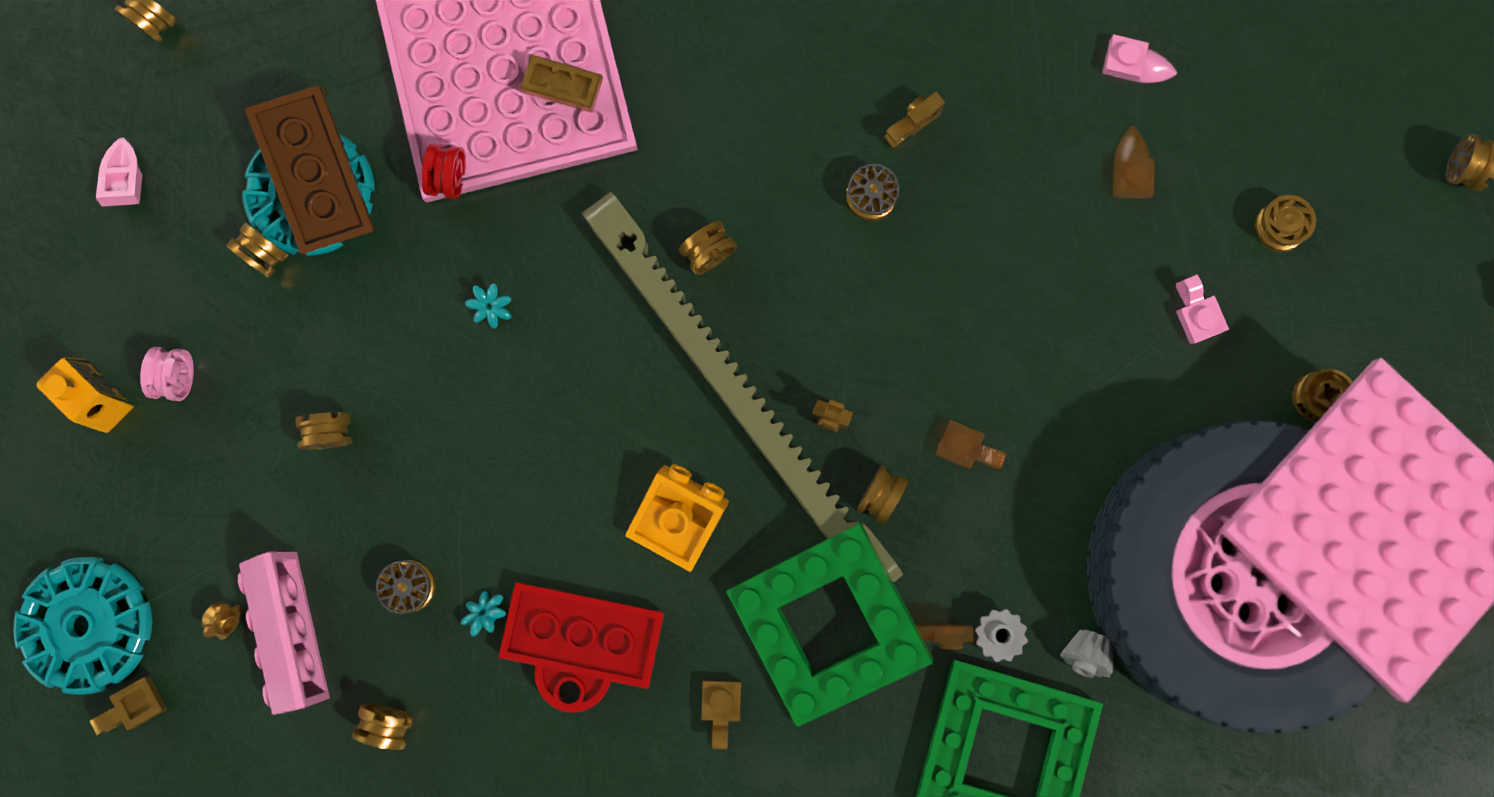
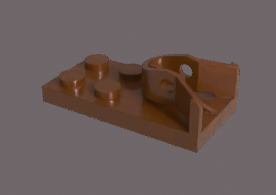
M320 85L244 108L301 255L376 231L325 96L329 95L325 87Z

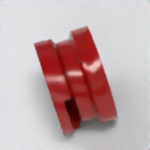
M429 144L424 155L421 175L422 189L425 195L437 196L441 193L449 199H455L460 196L463 184L460 182L462 175H465L466 156L462 147L451 146L449 149L443 148L442 144Z

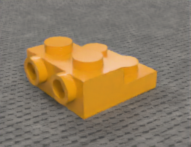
M672 464L670 468L664 465L657 472L625 536L691 572L730 501L723 497L725 492L717 485L706 482L702 486L691 480L692 474L686 468L676 464Z

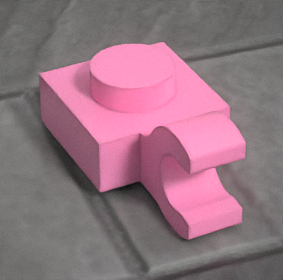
M1198 275L1176 283L1177 290L1186 306L1177 310L1176 313L1190 345L1229 330L1215 295L1204 299L1203 285Z

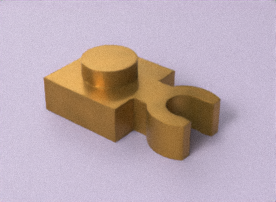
M937 92L927 99L924 95L918 97L907 107L908 113L906 117L886 130L885 140L892 148L898 146L909 135H914L938 117L945 105L944 100Z

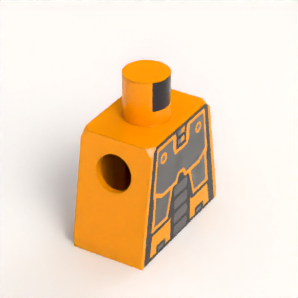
M63 357L36 384L37 388L71 421L104 433H109L134 407L84 358ZM103 404L100 411L97 412V405Z

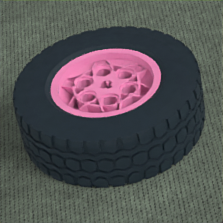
M1253 420L1251 422L1239 421L1220 424L1177 436L1155 447L1153 451L1147 452L1118 479L1117 486L1112 487L1103 502L1105 504L1104 508L1099 510L1094 523L1096 531L1091 532L1088 550L1091 551V557H1087V575L1091 576V582H1087L1090 601H1094L1092 610L1097 625L1099 627L1102 626L1101 634L1110 640L1114 650L1113 655L1125 671H1129L1130 676L1138 684L1167 705L1209 723L1241 732L1248 731L1249 733L1273 734L1275 731V733L1279 734L1301 731V728L1310 729L1326 724V719L1332 721L1351 711L1349 707H1358L1373 695L1370 692L1372 689L1378 690L1381 687V684L1234 544L1233 550L1228 556L1222 551L1221 542L1225 536L1219 530L1310 431L1281 422ZM1252 569L1255 573L1259 574L1257 581L1255 577L1250 576ZM1215 573H1218L1223 580L1222 588L1218 593L1212 590L1210 584L1211 578ZM1281 595H1284L1288 605L1286 611L1281 614L1277 609V600ZM1245 602L1249 606L1250 616L1245 622H1242L1239 618L1238 610Z

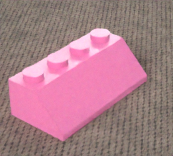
M268 552L239 563L241 573L238 575V584L241 592L247 598L249 610L246 612V620L249 629L255 634L257 643L254 651L255 661L259 669L263 670L265 679L263 697L266 705L271 707L272 715L305 708L329 699L330 696L297 552Z

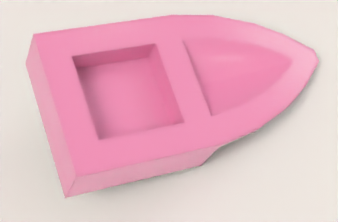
M1113 35L1109 42L1102 73L1135 82L1153 83L1174 77L1177 71L1164 57L1148 49L1149 43Z
M119 138L114 142L102 158L96 199L101 207L140 204L142 173L138 168L134 149L124 138Z

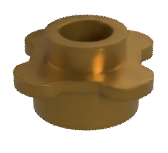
M216 602L211 605L204 613L201 621L204 628V636L207 638L217 636L220 640L227 638L238 626L242 607L239 605L230 607L227 603Z

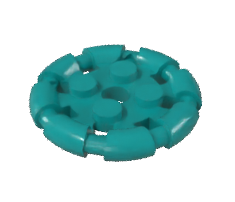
M339 134L368 212L371 214L373 204L370 203L371 192L375 191L371 167L366 157L358 154L356 151L357 146L350 139ZM259 149L251 159L244 176L247 179L246 190L242 191L244 210L252 227H257L266 239L278 246L283 252L295 255L300 250ZM269 181L268 192H262L263 182ZM277 210L281 217L272 223L269 219L271 217L270 214ZM339 242L306 254L307 256L326 254L339 249L344 244Z
M76 557L62 561L61 566L55 569L47 568L26 588L21 596L24 599L22 607L15 612L13 636L16 649H21L25 659L22 661V664L38 682L48 688L59 687L62 689V693L93 694L105 690V685L111 682L114 684L119 683L140 663L144 656V653L141 651L145 640H150L152 610L150 602L145 603L140 592L144 588L127 569L116 563L112 565L105 564L102 558ZM95 578L103 579L100 588H92ZM66 580L69 589L61 591L62 582ZM125 598L129 610L121 613L116 601ZM40 605L49 607L44 619L37 615ZM79 615L84 616L89 624L88 630L83 636H79L73 627L74 621ZM124 634L130 636L126 648L116 645L121 642ZM40 639L44 648L46 649L42 652H40V649L37 645V641H39ZM101 660L104 669L101 671L96 670L92 662ZM63 661L71 663L67 673L62 672L61 664Z

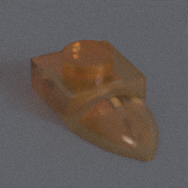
M1131 127L1122 137L1116 150L1113 197L1150 199L1154 195V159H1150L1149 151L1142 135L1135 127Z
M915 624L923 640L940 642V649H963V642H974L973 626L967 624Z

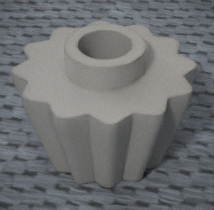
M1004 609L1001 612L991 610L989 616L981 617V625L975 629V632L979 636L976 644L982 647L984 656H992L994 661L999 662L1002 659L1011 661L1014 655L1022 654V646L1028 642V639L1024 635L1027 627L1020 623L1019 615H1011L1009 610ZM1001 628L1007 631V638L1003 643H999L995 637L996 632Z
M1079 630L1060 655L1065 660V663L1072 665V669L1076 673L1085 677L1093 678L1097 676L1101 678L1104 676L1109 678L1113 672V647L1111 642L1096 632Z

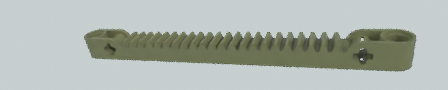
M609 192L583 211L581 215L824 536L828 539L858 524L857 522L847 523L844 520L849 509L847 507L835 508V504L840 497L838 495L829 497L825 495L830 484L828 482L820 485L816 483L821 472L819 470L810 473L807 471L811 459L807 458L799 461L797 457L802 451L801 446L789 447L793 439L792 434L780 436L784 424L782 422L770 423L774 418L775 412L773 410L762 412L766 400L764 398L753 400L757 391L756 387L744 388L747 383L746 374L735 376L739 370L737 362L727 364L730 359L729 352L727 350L718 352L721 343L718 338L709 340L712 336L711 328L709 326L701 328L703 325L701 315L692 316L694 314L692 303L684 304L686 301L684 293L682 291L676 292L675 281L673 279L667 280L666 269L664 267L659 268L656 256L647 258L648 245L642 230L615 195ZM627 240L631 244L634 243L636 249L630 252L628 249L623 248L622 243ZM863 524L894 583L903 576L902 571L872 531Z

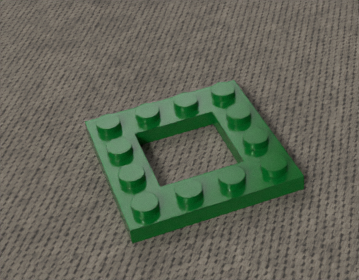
M862 522L726 591L796 727L933 664L934 659ZM844 576L878 643L814 673L780 607Z
M953 659L916 797H1011L963 782L982 709L1053 729L1035 797H1080L1103 703Z

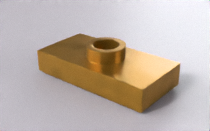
M531 54L520 89L524 94L593 113L603 77L599 73Z

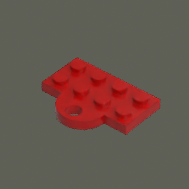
M515 582L499 658L535 665L536 685L545 701L561 711L581 712L596 705L609 690L611 682L649 688L665 612ZM573 681L578 684L581 694L577 701L567 702L561 697L560 687L563 682Z

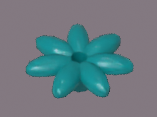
M491 284L487 293L479 286H473V293L477 299H469L465 301V305L477 310L473 318L475 323L482 321L487 316L489 325L495 329L498 326V317L506 320L511 319V314L503 308V306L510 303L511 297H497L498 289L496 284Z
M483 591L479 597V604L470 601L466 603V607L471 613L461 620V624L463 626L471 625L470 634L472 637L476 636L483 626L488 632H493L495 620L506 615L503 609L497 608L503 600L501 594L490 599L489 593Z

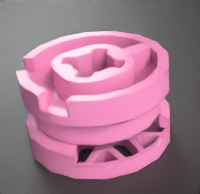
M152 347L148 350L142 362L140 373L142 391L147 398L158 399L164 396L167 400L182 401L187 397L194 376V364L189 351L173 349L167 352L161 347Z

